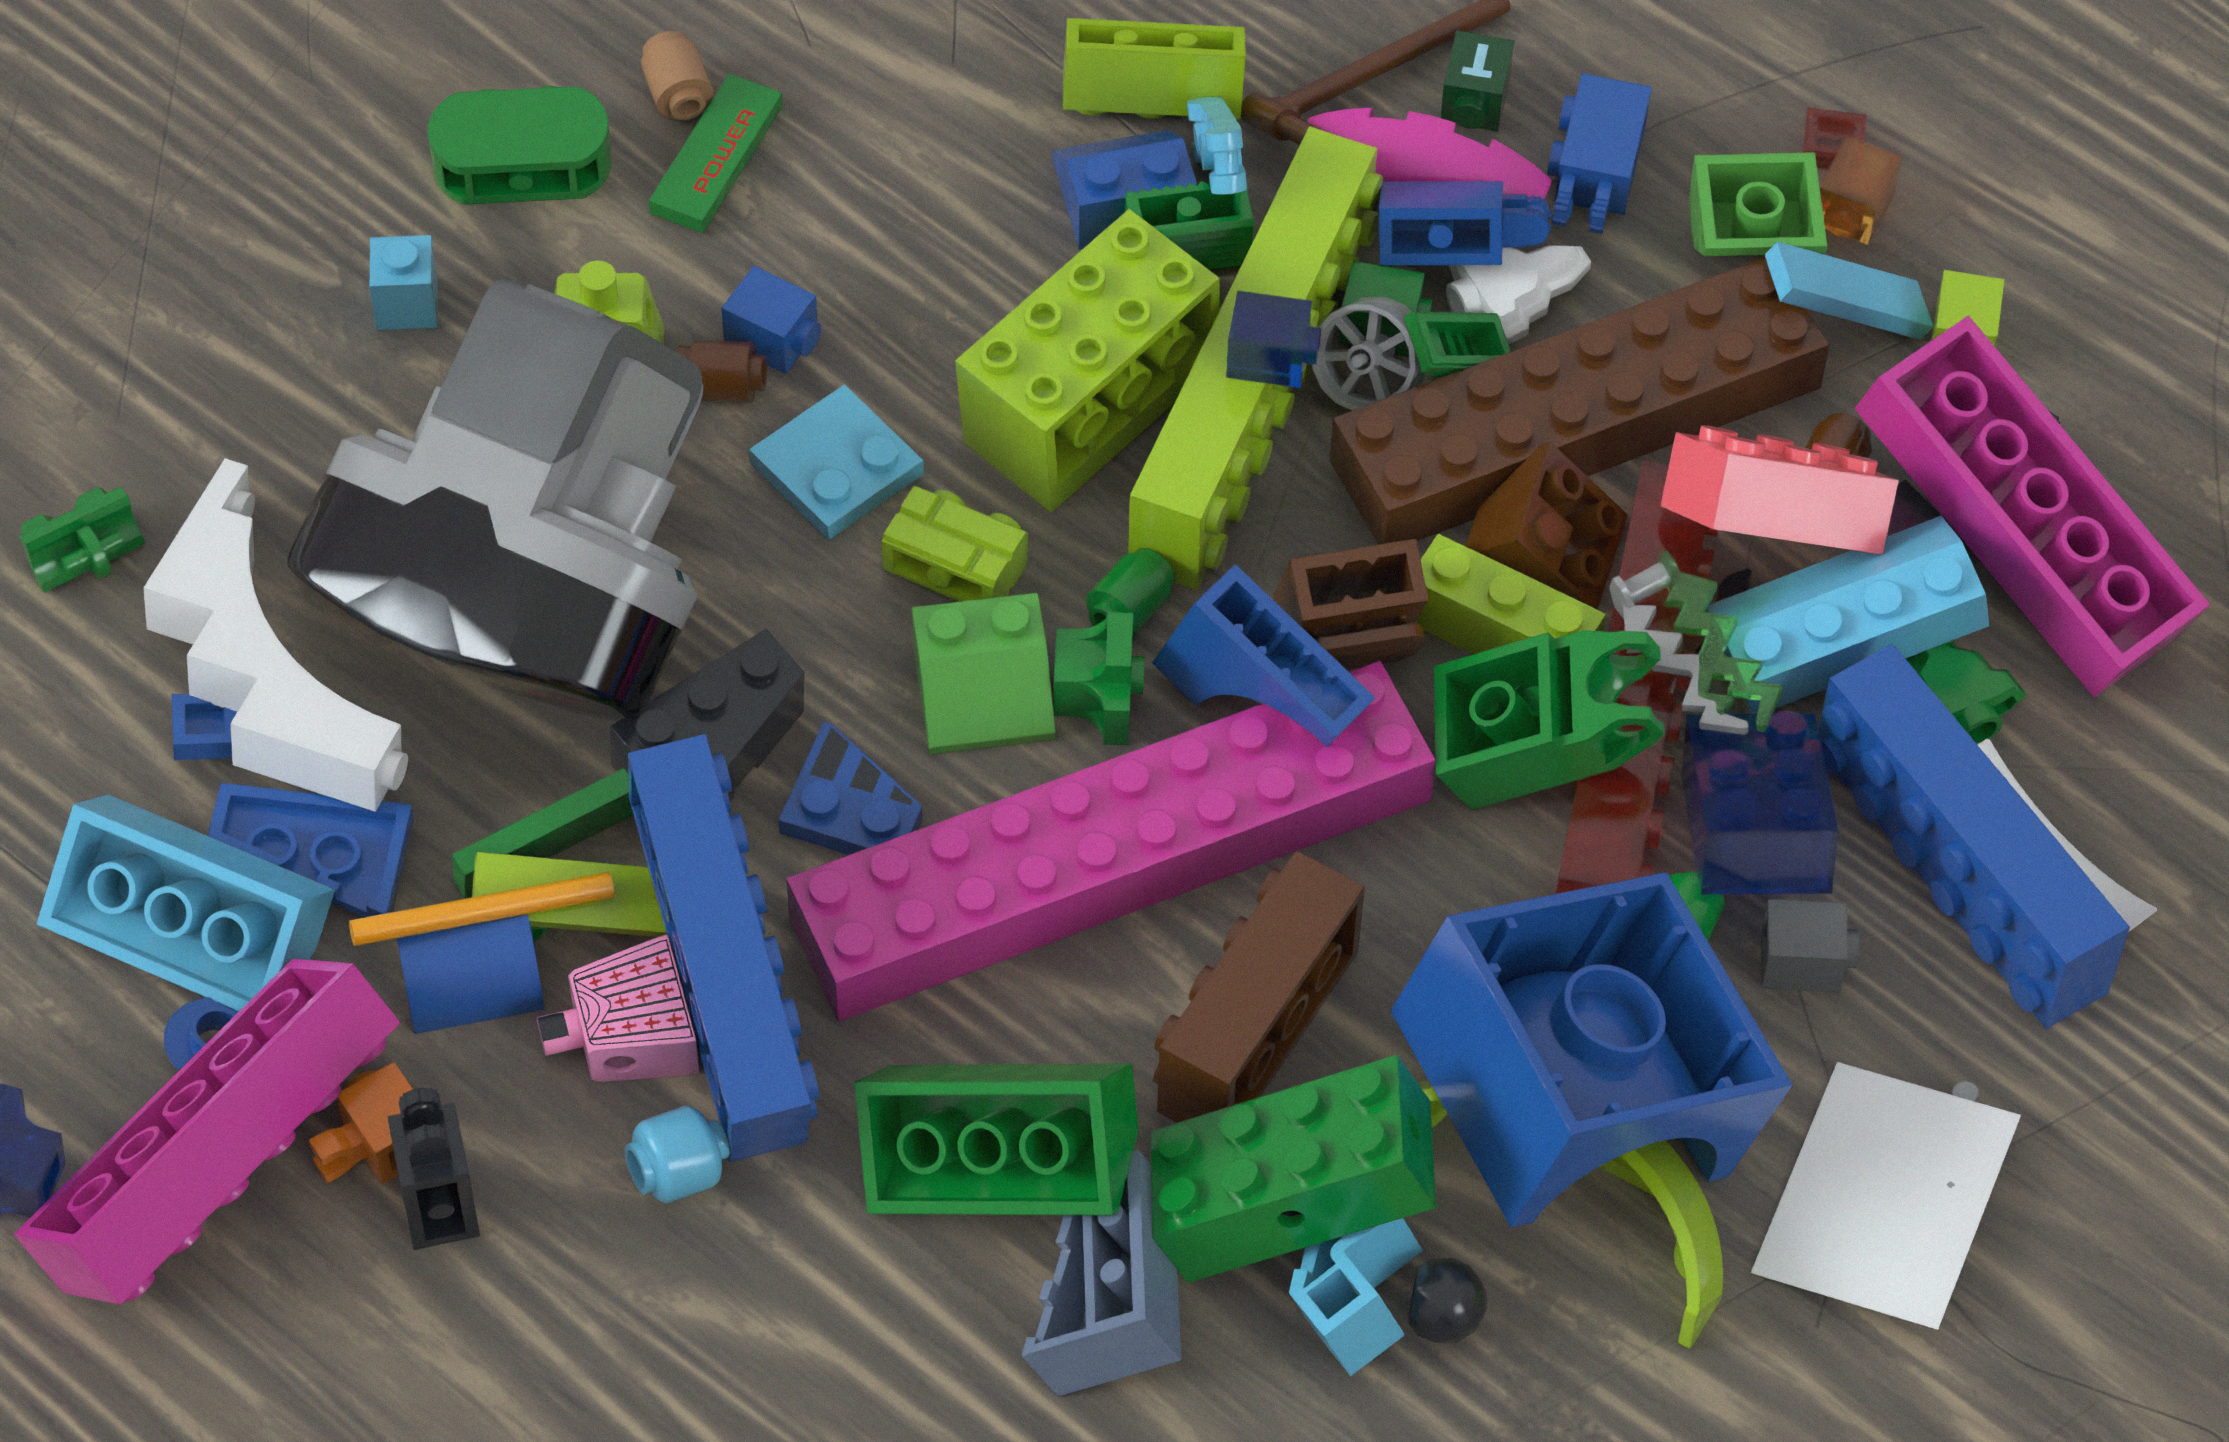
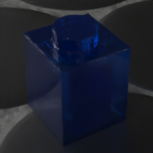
M1237 291L1228 338L1226 378L1301 388L1305 363L1317 364L1322 328L1310 326L1312 301Z

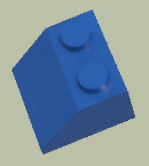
M1169 130L1052 150L1053 162L1079 250L1085 248L1125 213V195L1129 190L1138 193L1141 189L1150 192L1153 187L1162 190L1165 186L1173 189L1177 184L1186 187L1189 182L1197 186L1184 139Z

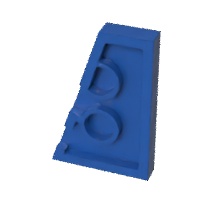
M221 783L208 836L335 889L331 901L332 904L362 917H370L393 912L414 815L411 804L382 801L376 812L323 794Z

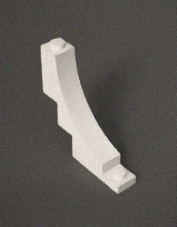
M225 458L144 586L147 630L193 644L187 654L189 695L211 702L213 705L237 711L230 724L232 761L234 766L376 812L388 789L395 791L399 788L407 770L408 755L402 752L401 724L372 714L343 699L324 686L296 662L276 637L264 617L252 581L254 539L253 518L251 517L255 507V495L249 493L248 465Z

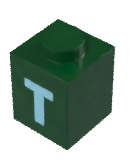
M1456 30L1443 86L1441 119L1455 122L1456 125L1468 129L1478 128L1498 132L1510 82L1515 40Z

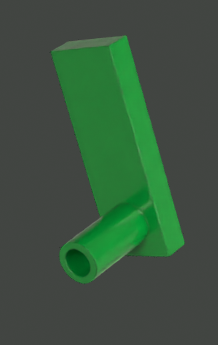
M625 768L453 853V881L463 898L472 897L474 862L477 852L550 858L633 816L629 801L628 773ZM530 926L533 943L542 938L549 928Z

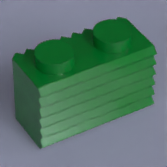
M1201 181L1197 186L1189 182L1186 187L1177 184L1173 189L1165 186L1162 190L1153 187L1150 192L1141 189L1138 193L1129 190L1125 195V212L1128 209L1132 210L1207 269H1222L1229 266L1242 265L1252 245L1254 219L1247 190L1233 194H1212L1210 184Z

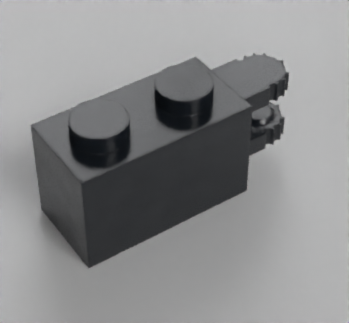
M416 1087V1089L403 1093V1096L399 1097L400 1101H398L401 1114L387 1116L413 1249L417 1250L480 1237L455 1102L441 1105L439 1093H437V1090H433L432 1087Z

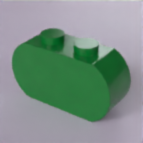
M543 86L530 89H483L480 91L456 92L436 107L428 123V140L435 181L445 195L463 205L584 199L603 185L612 166L606 110L597 97L578 86Z

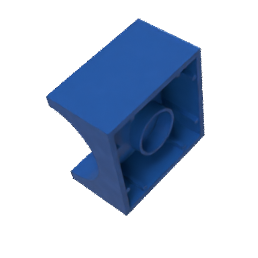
M1667 872L1448 915L1391 1009L1394 1019L1511 1228L1533 1223L1545 1207L1560 1193L1599 1166L1632 1150L1664 1140L1682 1138L1707 1182L1729 1177L1793 1086Z

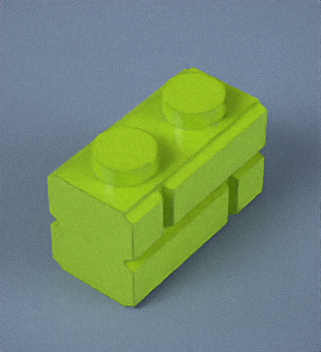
M913 486L902 503L900 512L895 514L883 533L881 540L882 569L959 602L1008 596L1010 589L1015 586L1026 568L1028 561V532L1022 530L1019 524L1007 515L992 513L988 516L966 507L965 503L952 492L936 490L933 493L921 487Z

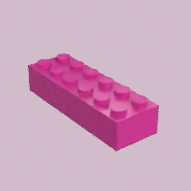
M1969 315L1879 376L1855 407L1861 418L2093 698H2096L2183 634L2211 605Z
M292 959L13 1235L63 1293L119 1305L123 1302L134 1300L151 1286L155 1279L153 1272L171 1254H177L185 1250L197 1240L202 1232L200 1224L217 1207L233 1202L246 1190L249 1185L247 1177L264 1160L278 1156L291 1145L296 1136L294 1130L311 1113H317L325 1109L339 1096L341 1092L339 1084L356 1067L367 1065L383 1052L387 1045L385 1038L401 1022L353 963Z

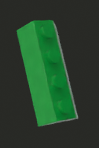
M1132 1063L888 1065L854 1082L867 1214L1114 1215L1119 1210L1139 1130Z

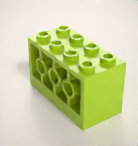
M1128 209L955 360L963 443L1052 513L1175 403L1220 311L1219 277L1132 210Z

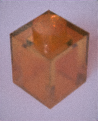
M1846 136L1820 186L1825 229L1837 236L1849 237L1869 245L1895 194L1902 156Z

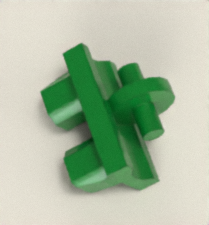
M121 486L108 493L102 488L96 487L79 495L73 510L54 519L52 516L40 514L22 523L21 530L23 534L19 535L35 580L44 593L90 570L98 580L112 574L109 564L110 560L145 544L143 535L133 516L129 497Z

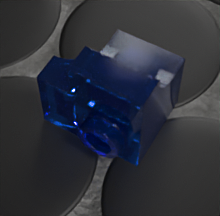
M0 1083V1213H11L31 1218L52 1197L65 1167L62 1133L39 1127L30 1122L26 1117L22 1089Z

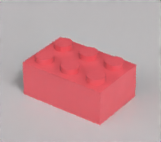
M1701 425L1699 436L1678 432L1675 434L1661 506L1715 530L1883 555L1899 480L1877 472L1878 461L1850 455V450L1813 443L1812 449L1794 446V441L1763 434H1757L1755 441L1738 437V433L1735 431Z

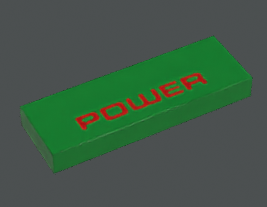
M729 73L649 199L650 214L704 234L783 107L782 93Z

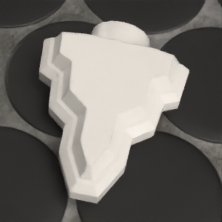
M1548 245L1527 253L1514 247H1503L1502 265H1449L1454 282L1446 286L1448 306L1451 312L1497 313L1509 345L1528 335L1530 323L1547 315L1551 298L1573 289L1590 270L1591 260L1582 246Z

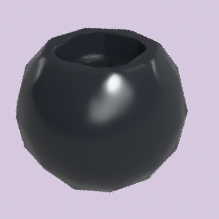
M1432 1258L1418 1266L1408 1323L1417 1335L1434 1343H1457L1474 1333L1487 1310V1293L1482 1280L1471 1266L1454 1258Z

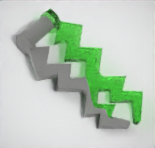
M1667 550L1659 553L1656 564L1623 581L1620 576L1612 579L1609 589L1614 607L1624 619L1625 631L1647 632L1660 646L1661 660L1652 668V671L1692 678L1682 703V711L1703 712L1699 722L1700 729L1742 735L1747 734L1749 731L1747 721L1725 714L1734 704V698L1760 700L1756 728L1760 732L1767 729L1782 693V685L1754 681L1763 667L1761 660L1732 658L1724 655V651L1737 627L1738 618L1706 613L1717 590V582L1679 572L1675 560ZM1666 587L1670 592L1666 599V607L1683 606L1674 624V632L1679 633L1648 630L1657 612L1656 606L1634 604ZM1681 633L1706 636L1699 654H1677L1683 640ZM1627 649V653H1642L1638 650ZM1713 680L1731 681L1727 691L1728 696L1708 693Z

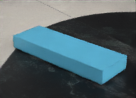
M1778 241L1765 254L1780 302L1920 340L1934 327L1917 280Z

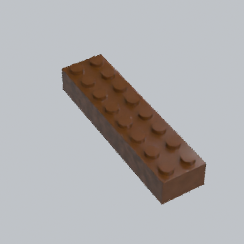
M1764 257L1334 417L1332 422L1330 463L1378 545L1411 539L1419 541L1474 520L1478 508L1541 444L1551 442L1586 476H1590L1672 445L1676 432L1699 435L1701 425L1720 427L1820 389L1830 344L1807 309L1780 302L1766 258Z

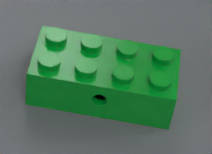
M1397 1054L1151 1131L1152 1238L1186 1282L1189 1283L1437 1208L1429 1098Z

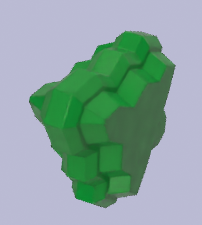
M1953 640L1905 658L1977 745L1985 739L1991 740L2003 726L2001 717L2006 715L2026 697V692L2007 669H1993L1979 651L1958 648Z

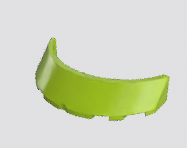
M1425 1080L1418 1084L1430 1100L1432 1127H1435L1447 1115V1112L1429 1080ZM1664 1140L1632 1150L1599 1167L1655 1196L1667 1216L1676 1237L1674 1248L1675 1266L1680 1275L1686 1279L1687 1307L1684 1311L1678 1343L1691 1349L1722 1297V1251L1715 1220L1706 1197L1687 1165Z

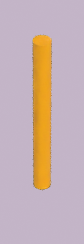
M610 872L349 920L350 934L354 946L614 898V886Z

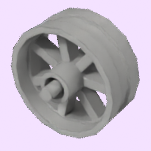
M1363 297L1332 312L1318 327L1311 346L1312 369L1321 389L1336 404L1350 410H1355L1415 388L1423 381L1425 373H1422L1404 320V316L1411 311L1404 304L1387 297ZM1370 310L1366 338L1347 317L1348 314L1354 311ZM1382 316L1387 317L1401 332L1391 338L1380 334ZM1336 327L1342 331L1354 346L1350 349L1332 350V339ZM1403 341L1406 342L1409 348V364L1393 357L1395 353L1394 346ZM1334 361L1347 362L1352 372L1346 381L1341 378ZM1382 367L1406 377L1401 388L1392 395L1389 393ZM1369 373L1376 398H1371L1354 390L1364 374Z

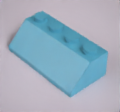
M1942 516L1887 536L1883 555L1851 550L1705 606L1751 717L1827 689L1831 676L1892 643L1904 658H1908L1989 627L1986 593L1962 540Z
M108 794L73 804L36 925L240 1011L292 959L310 960L316 951L335 889Z

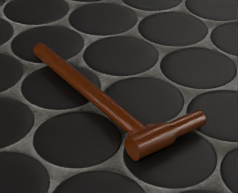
M1479 0L1284 97H1267L1261 93H1251L1242 102L1241 118L1247 124L1281 141L1290 140L1300 145L1309 126L1322 130L1302 120L1301 114L1453 40L1456 30L1469 32L1509 12L1510 2L1509 0Z

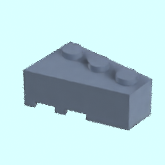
M1136 1150L1132 1154L1117 1213L1114 1215H1064L1056 1239V1244L1060 1247L1061 1253L1053 1280H1044L1039 1300L1044 1305V1310L1035 1337H1027L1021 1355L1058 1397L1181 1360L1178 1273L1175 1266L1152 1238L1151 1164L1139 1150Z

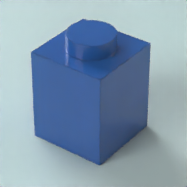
M756 266L751 268L721 307L724 341L754 342L757 354L766 355L767 365L787 374L800 355L806 357L812 352L820 337L821 324L817 320L816 295Z

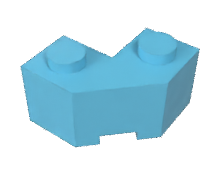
M1403 1218L1305 1247L1301 1268L1294 1269L1289 1294L1315 1333L1350 1376L1405 1335L1380 1295L1374 1289L1423 1251Z

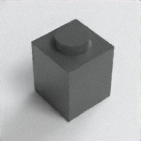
M1768 899L1761 930V988L1840 992L1846 968L1857 967L1859 953L1858 929L1847 928V903Z

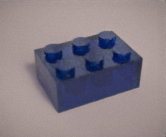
M1780 711L1774 714L1718 712L1720 715L1727 714L1747 721L1749 731L1745 735L1700 729L1699 722L1702 714H1686L1681 777L1701 895L1832 894L1839 831L1815 714H1798L1791 711Z

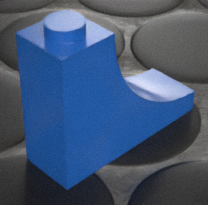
M1236 564L1194 603L1152 662L1196 706L1209 697L1228 694L1250 698L1288 716L1313 734L1326 747L1359 717L1375 699L1355 677Z

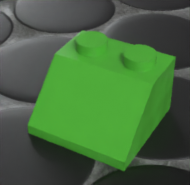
M1815 152L1694 155L1688 205L1693 247L1703 256L1765 255L1778 241L1820 254H1826L1827 239Z
M1038 593L912 607L913 654L929 755L1055 740L1056 733L1047 644Z

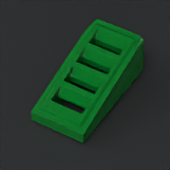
M1410 312L1404 316L1422 373L1442 378L1511 352L1497 313Z

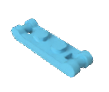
M1202 97L1187 101L1189 120L1195 121V124H1193L1194 141L1191 143L1193 161L1202 163L1203 170L1212 171L1209 174L1211 193L1233 194L1247 190L1246 170L1242 165L1241 148H1243L1242 129L1223 98Z

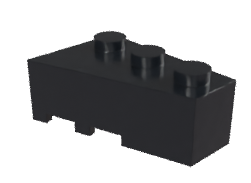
M764 629L611 725V766L616 771L625 768L628 773L629 752L706 734L711 755L720 753L724 755L732 786V791L727 792L729 802H731L734 798V790L753 767L758 769L804 712L805 672L767 629Z

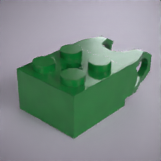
M1582 630L1555 639L1547 632L1434 666L1436 775L1470 810H1474L1618 768L1643 750L1653 746L1664 736V722L1655 717L1650 707L1626 706L1616 703L1619 695L1631 683L1640 680L1661 660L1660 646L1647 632L1640 631L1604 632ZM1624 649H1634L1642 652V654L1636 657L1612 655ZM1637 724L1646 728L1640 731H1627L1619 727Z

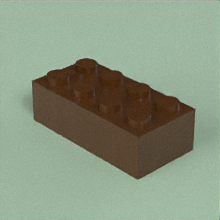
M1297 850L1282 871L1273 868L1269 872L1258 892L1257 903L1259 904L1249 919L1240 916L1235 921L1223 945L1225 953L1215 968L1206 965L1200 971L1190 990V1004L1181 1017L1174 1014L1171 1015L1157 1036L1154 1049L1159 1052V1064L1155 1070L1153 1082L1158 1084V1113L1179 1123L1261 1097L1358 954L1364 885Z

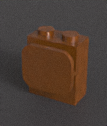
M1416 539L1290 559L1273 594V600L1346 670L1364 667L1378 661L1384 664L1408 658L1418 652L1425 640L1423 626L1417 624L1416 621L1429 599Z

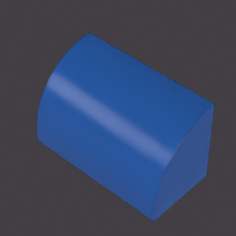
M528 914L397 939L414 1034L545 1010Z

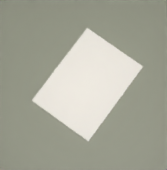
M1837 1062L1751 1273L1938 1330L2021 1115ZM1951 1181L1955 1186L1949 1188L1947 1183Z

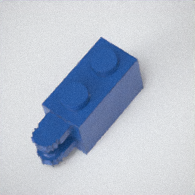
M1582 73L1576 97L1565 95L1558 130L1567 131L1565 142L1554 140L1547 170L1548 176L1557 177L1552 225L1565 227L1567 220L1571 217L1573 205L1590 208L1588 216L1589 232L1598 234L1603 233L1608 212L1625 215L1646 128L1651 86Z
M1503 181L1383 182L1379 203L1380 265H1502L1503 247H1526L1528 244L1534 247V245L1540 246V243L1546 242L1548 233L1551 231V224H1549L1548 220L1551 217L1552 211L1549 210L1546 199H1542L1541 195L1537 197L1533 194L1531 197H1528L1527 194H1503Z

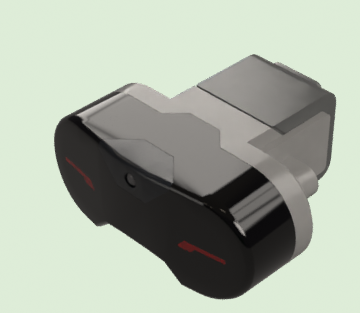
M508 278L497 280L485 293L442 388L436 386L412 440L379 428L374 438L359 433L341 439L287 556V566L298 579L378 634L408 646L414 651H418L493 687L569 712L615 722L624 717L628 719L637 718L644 712L698 597L691 577L678 570L682 559L651 543L676 489L674 484L666 481V477L703 396L700 368L692 361L637 328L612 319L595 309L531 284L525 285Z

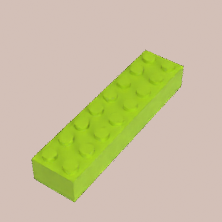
M1309 126L1130 494L1128 553H1134L1140 548H1147L1160 554L1174 571V583L1198 590L1207 569L1216 571L1219 568L1228 543V535L1224 533L1230 521L1239 523L1246 511L1251 492L1250 487H1247L1253 473L1261 476L1265 471L1273 446V441L1269 440L1275 427L1283 429L1289 420L1295 395L1291 392L1296 381L1305 383L1311 373V346L1317 329L1332 312L1337 310L1338 303L1334 302L1339 290L1346 292L1353 260L1359 261L1356 254L1360 246L1370 247L1379 224V213L1372 210L1377 203L1383 183V176L1375 173L1376 147Z

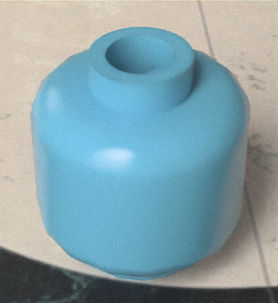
M682 1106L641 1121L635 1127L632 1142L626 1144L624 1153L628 1171L638 1191L643 1195L650 1193L656 1200L668 1204L713 1188L721 1179L722 1160L729 1157L730 1149L726 1134L717 1120L708 1122L699 1110L690 1106Z

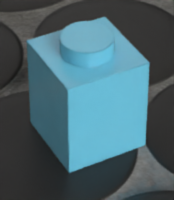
M431 235L370 238L369 287L376 330L438 328V278Z

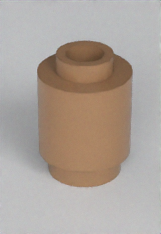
M678 31L658 33L644 44L641 68L658 112L665 118L675 120H690L699 116L711 103L714 90L696 45Z

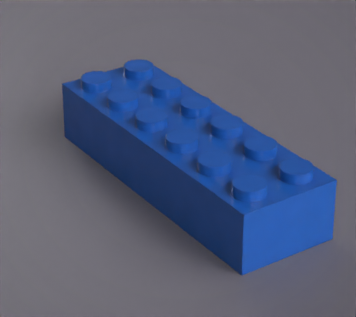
M1893 643L1831 676L1814 746L1820 763L1828 773L1838 775L1853 793L1854 801L1861 814L1871 822L1876 821L1891 839L1894 852L1902 864L1907 868H1914L1930 887L1931 895L1938 908L1947 916L1953 915L1964 928L1978 957L1987 964L1992 963L2009 984L2010 992L2020 1008L2026 1012H2032L2041 1024L2048 1029L2108 994L2130 926Z
M706 734L629 752V801L666 934L669 938L718 1121L729 1143V1160L733 1162L806 1143L808 1141L809 1120L818 1118L815 1100L819 1099L818 1084L811 1061L809 1059L801 1062L798 1061L800 1049L797 1037L802 1036L800 1021L793 998L781 1000L780 997L783 992L779 975L784 974L783 962L775 936L763 937L765 926L762 914L766 913L764 894L757 874L746 877L748 867L745 853L749 852L748 839L741 815L738 813L729 816L731 814V807L727 792L732 791V786L723 753L711 755Z

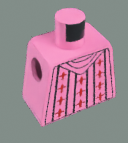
M668 935L656 937L573 970L568 975L573 1009L537 1017L545 1056L583 1047L590 1076L594 1081L610 1082L685 1076L699 1073L696 1039Z

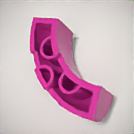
M1355 108L1326 112L1307 119L1308 123L1326 132L1376 147L1375 173L1383 176V182L1503 181V194H1527L1528 197L1534 194L1537 197L1541 195L1542 199L1545 198L1552 182L1538 167L1504 144L1492 139L1487 147L1475 140L1454 133L1455 122L1435 116L1409 111L1406 120L1373 117L1372 108Z

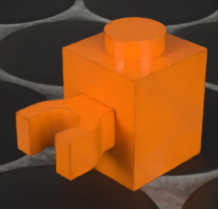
M395 1062L388 1064L378 1071L369 1070L354 1077L337 1097L342 1127L324 1131L308 1140L311 1149L316 1155L313 1158V1163L327 1184L344 1175L362 1159L366 1160L382 1185L399 1176L387 1116L401 1114L398 1103L400 1101L399 1097H402L403 1093L413 1090V1088Z

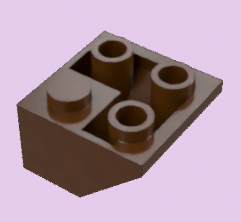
M1547 442L1541 444L1478 508L1465 547L1598 609L1628 514L1555 445Z

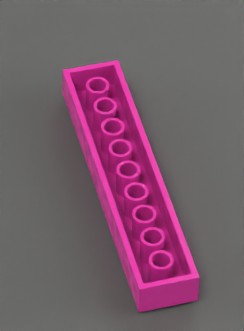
M1378 661L1349 672L1375 699L1328 747L1288 716L1266 704H1260L786 878L789 919L838 1022L1293 853L1296 850L1304 849L1431 801L1436 760L1382 662Z

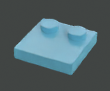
M845 384L749 449L750 464L828 541L924 475L923 459Z

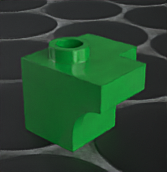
M1108 612L1104 621L1089 628H1056L1054 716L1080 717L1090 721L1099 729L1103 738V744L1129 745L1131 694H1143L1145 656H1132L1133 613Z

